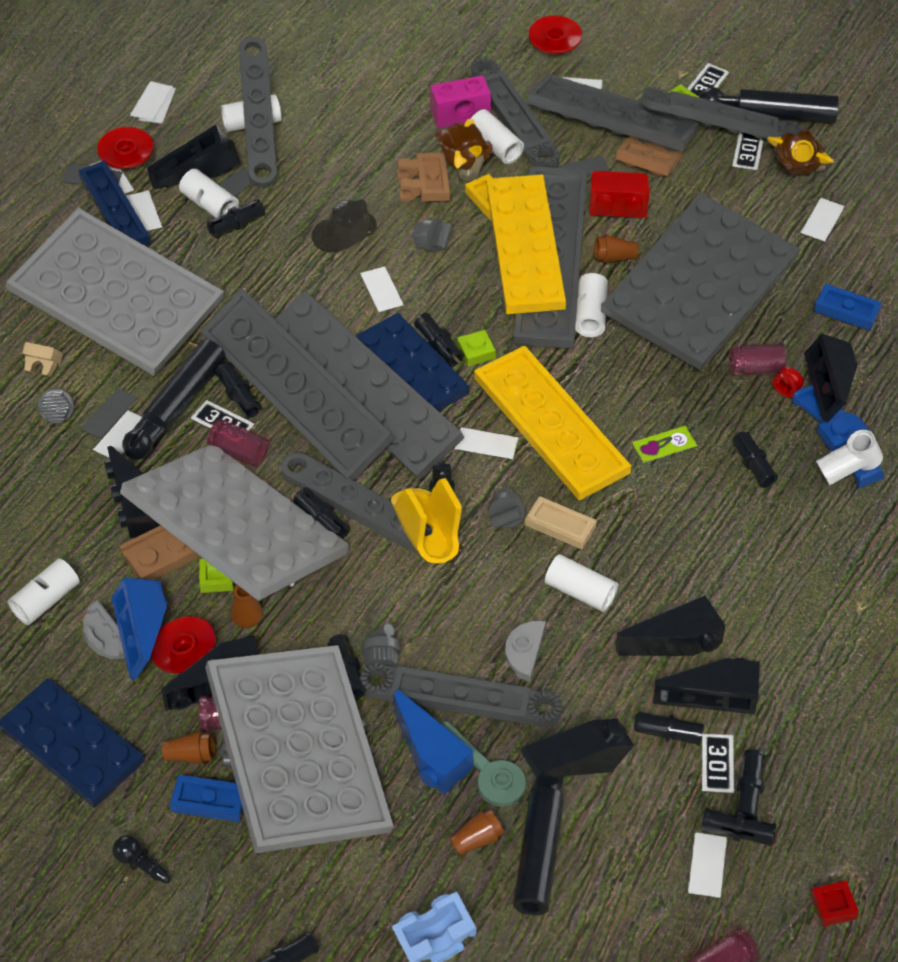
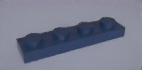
M102 161L78 170L83 185L106 224L143 245L149 244L150 237L106 162Z

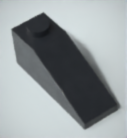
M215 124L148 166L147 170L151 185L156 190L179 185L182 177L191 169H198L207 177L212 178L232 168L240 160L235 143Z
M821 333L804 352L822 420L828 423L846 404L858 365L850 342Z
M702 596L617 632L615 651L619 656H695L704 651L711 652L717 649L723 643L726 625L707 597Z
M725 658L657 679L655 681L653 704L755 714L759 697L760 662L750 661L746 658Z
M618 719L591 720L528 744L521 749V753L538 779L613 772L634 747V744Z

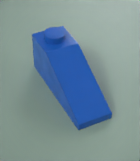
M123 578L111 599L130 679H137L150 659L167 609V597L163 594L160 581Z
M397 689L393 693L394 713L420 778L428 787H436L445 795L473 769V750Z

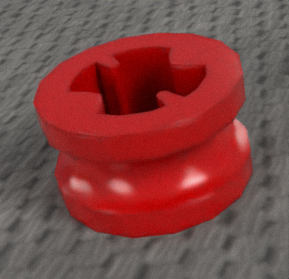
M783 367L773 378L772 384L780 395L791 398L803 386L804 380L797 370L791 367Z

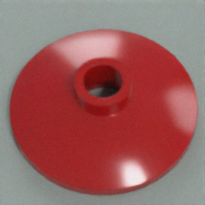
M551 15L533 22L529 28L528 36L531 44L537 49L546 53L560 54L569 52L580 44L582 30L574 20L568 17Z
M136 127L113 129L104 134L97 145V152L101 161H105L107 165L115 168L138 166L150 158L154 149L151 136L144 130Z
M188 616L175 619L159 630L151 658L155 665L165 672L182 673L215 647V632L207 621L199 617Z

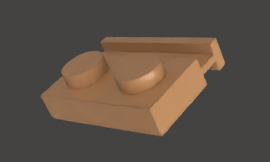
M630 136L617 149L616 160L622 161L630 167H640L649 170L654 175L669 176L677 166L678 161L682 160L683 151H670L662 145L644 143L638 138Z
M161 525L119 546L121 555L125 557L136 577L144 580H155L200 557L199 554Z

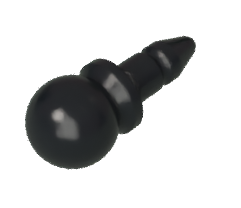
M124 835L114 842L112 852L118 862L129 864V868L132 870H136L139 867V869L156 881L165 884L170 882V877L160 865L157 866V863L151 858L147 857L149 850L145 847L141 848L139 841L135 837Z

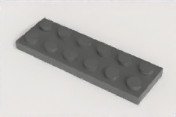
M549 73L528 93L527 104L534 105L539 110H550L561 114L562 117L567 119L575 118L585 121L593 127L601 126L611 129L618 135L627 134L638 138L644 143L659 144L670 151L682 152L699 132L701 126L699 121L688 118L678 119L672 114L647 108L640 101Z

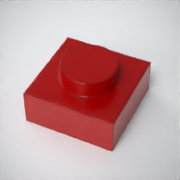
M847 880L812 888L810 895L822 927L858 918L859 910Z

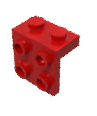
M594 171L591 177L590 215L647 218L650 185H648V175L645 173Z

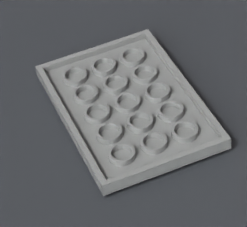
M80 208L6 282V289L153 376L159 372L224 297L223 290Z
M210 444L122 483L121 495L258 601L345 556L349 548V544L339 538L334 532L328 531L317 520L314 521L311 515L296 506L215 444Z
M338 645L207 661L205 669L255 854L391 832L394 825Z

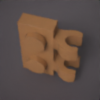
M417 153L415 160L407 158L397 160V179L400 181L401 190H399L400 201L409 202L417 196H421V202L450 201V188L444 153ZM414 176H418L417 180H414L412 178Z

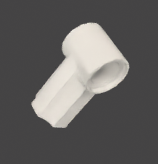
M858 430L850 435L846 445L816 460L828 484L831 485L859 469L864 471L875 469L881 464L883 454L871 431Z

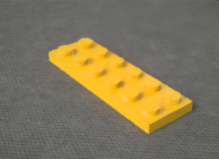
M530 175L486 179L506 314L566 310V298L544 176Z
M525 345L474 370V379L579 501L631 474L630 463Z

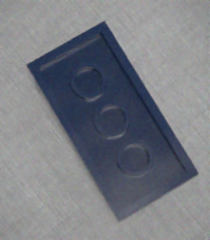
M399 313L355 335L437 411L444 409L469 394V385Z
M49 678L0 719V730L93 808L144 763L143 754Z

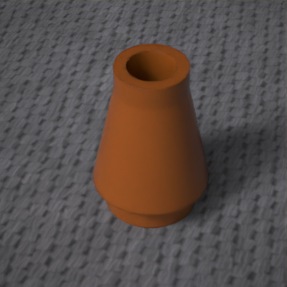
M605 234L603 237H596L594 258L595 260H600L602 264L629 259L636 260L638 257L639 247L637 242H630Z
M237 585L234 588L230 617L239 627L252 628L261 620L263 608L258 600Z
M203 730L172 740H165L162 743L164 761L205 765L207 761L215 759L214 736L212 733H205Z
M491 809L485 812L480 810L457 833L449 837V840L458 855L461 856L466 852L499 841L498 837L504 834V830Z

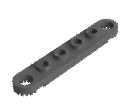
M248 37L239 46L248 177L255 187L266 188L274 184L277 177L267 46L258 37ZM254 46V48L257 47L260 53L251 56L245 51L247 48L249 49V47L252 48ZM267 168L270 175L266 178H260L254 173L256 169Z
M485 57L483 60L482 58L476 59L471 66V77L484 75L491 92L492 108L503 124L524 143L523 152L534 167L556 168L559 165V150L553 145L551 138L508 77L500 70L495 60L492 61L491 58L487 60ZM487 69L490 70V73L487 72V74H485L484 72L482 74L480 70ZM540 156H550L551 160L548 159V161H546V159H544L543 161L542 158L540 159Z
M653 86L652 88L646 87L641 97V103L652 110L672 114L678 119L688 118L696 120L706 126L716 125L724 127L733 133L743 132L751 134L761 140H766L768 137H782L784 133L795 135L804 129L798 123L794 125L793 121L791 123L788 120L779 121L778 117L675 91L668 93L664 89L660 90L659 87L657 89Z
M293 453L283 459L281 464L282 476L289 484L296 485L301 488V491L305 487L309 488L323 503H328L335 510L418 554L406 536L391 501L355 481L347 479L344 475L303 453ZM302 464L303 467L305 466V470L294 473L290 471V467ZM426 524L425 535L428 536L432 533V529Z
M378 663L370 664L361 673L362 685L366 689L364 694L374 699L394 702L393 693L399 689L421 707L539 727L555 725L560 720L562 714L560 698L556 697L555 693L551 694L550 691L546 693L545 691H534L531 688L402 666L391 667L385 666L382 663L380 665ZM374 676H382L386 679V682L381 687L371 686L368 681ZM540 704H549L554 710L549 715L545 714L543 716L542 713L540 715L539 712H536L535 708Z

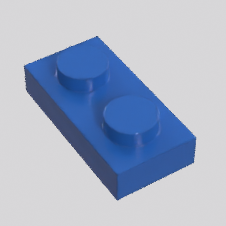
M825 284L815 303L814 312L871 331L881 310L882 302Z
M178 775L170 802L171 812L234 822L241 821L243 807L236 783Z

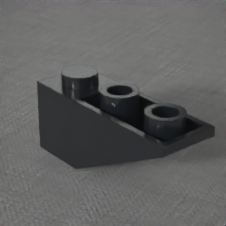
M108 446L109 459L104 460L108 479L114 478L115 484L110 485L114 503L121 502L122 508L117 509L121 528H128L130 539L136 538L160 526V524L120 494L122 483L144 473L113 446Z
M254 636L220 643L161 688L165 710L185 709L192 704L214 701L205 669L207 661L259 655Z

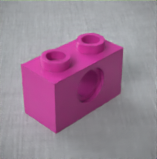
M484 75L430 85V110L437 128L453 126V124H459L460 122L466 123L467 119H471L480 110L485 109L491 113V92Z

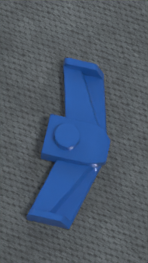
M813 385L800 389L793 395V404L802 407L821 423L818 424L817 433L831 452L846 445L848 438L858 430L870 431L860 417L855 414L846 413L842 409L828 423L824 422ZM880 465L872 470L864 471L859 469L853 473L857 489L885 478Z

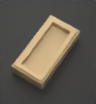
M539 496L525 518L526 526L581 550L592 535L597 524V520Z

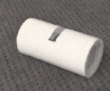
M274 94L271 95L273 123L281 122L282 118L278 98ZM243 101L221 105L226 132L245 129Z
M480 110L472 116L471 119L475 121V125L481 131L483 139L491 142L493 147L492 153L504 164H511L521 156L524 150V143L488 110Z
M198 169L189 170L180 181V192L214 218L226 214L228 209L232 207L238 208L239 201L236 197Z
M588 273L579 279L575 329L580 335L585 337H597L605 330L606 315L601 312V304L607 298L608 281L604 276L597 273Z
M561 554L554 558L545 576L546 584L601 612H605L610 607L618 590L617 582Z
M58 558L8 599V605L20 621L30 625L79 584V578L68 563Z

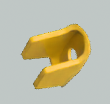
M446 478L438 480L432 492L422 488H408L397 492L391 497L393 509L406 536L424 560L429 563H444L453 559L458 554V528L462 506ZM426 524L432 529V533L428 536H424Z

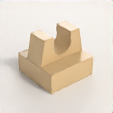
M25 342L23 349L25 371L34 374L36 366L42 363V375L52 377L57 364L61 365L63 353L52 347Z

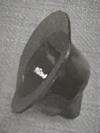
M363 199L357 201L343 200L335 204L329 217L314 227L312 241L322 251L339 252L372 235L377 228V223L373 215L367 210L366 202Z

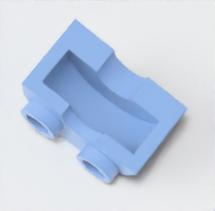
M458 892L437 897L431 903L432 909L422 915H419L418 912L407 913L400 918L397 924L392 926L409 962H420L428 959L431 962H443L464 949L462 941L468 935L475 937L476 927Z

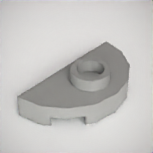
M97 599L87 609L83 620V636L88 646L98 655L109 659H124L125 656L118 625Z
M530 621L521 624L511 631L506 640V662L516 672L515 675L518 678L531 682L546 621Z

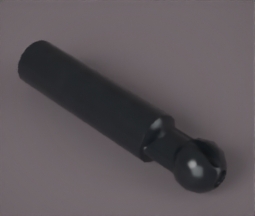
M715 87L706 88L699 95V98L778 117L780 120L836 123L838 113V96L740 89L736 96L724 95L720 89Z
M209 339L201 340L141 415L142 418L136 426L125 434L122 440V448L129 458L139 460L146 458L150 454L154 444L162 434H166L215 373L217 366L225 360V353L217 343Z
M565 776L536 778L535 788L530 791L513 901L515 910L526 915L538 916L549 911L564 805V795L561 792Z

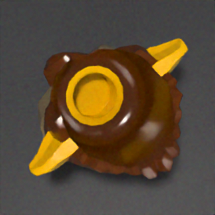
M467 119L465 124L462 122L459 124L455 123L446 129L438 130V133H435L436 139L439 141L448 163L456 169L461 179L465 181L475 180L481 171L483 163L490 158L493 150L491 142L483 139L482 133L476 127L473 119Z
M807 128L802 129L795 135L784 133L782 137L767 138L768 142L776 147L774 151L777 154L779 163L790 175H805L813 171L822 172L826 169V164L834 163V160L824 152V147L814 139Z

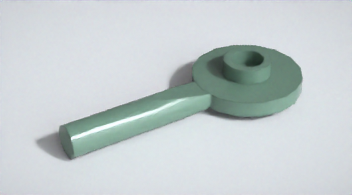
M449 721L441 724L473 750V765L480 771L477 780L478 791L485 801L491 805L504 807L511 806L521 799L525 792L526 779L520 767L505 760L490 763Z

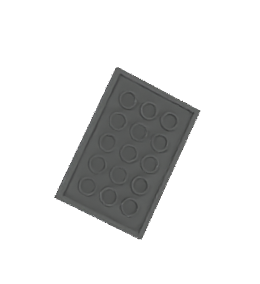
M701 193L601 304V312L702 371L799 256L800 248Z

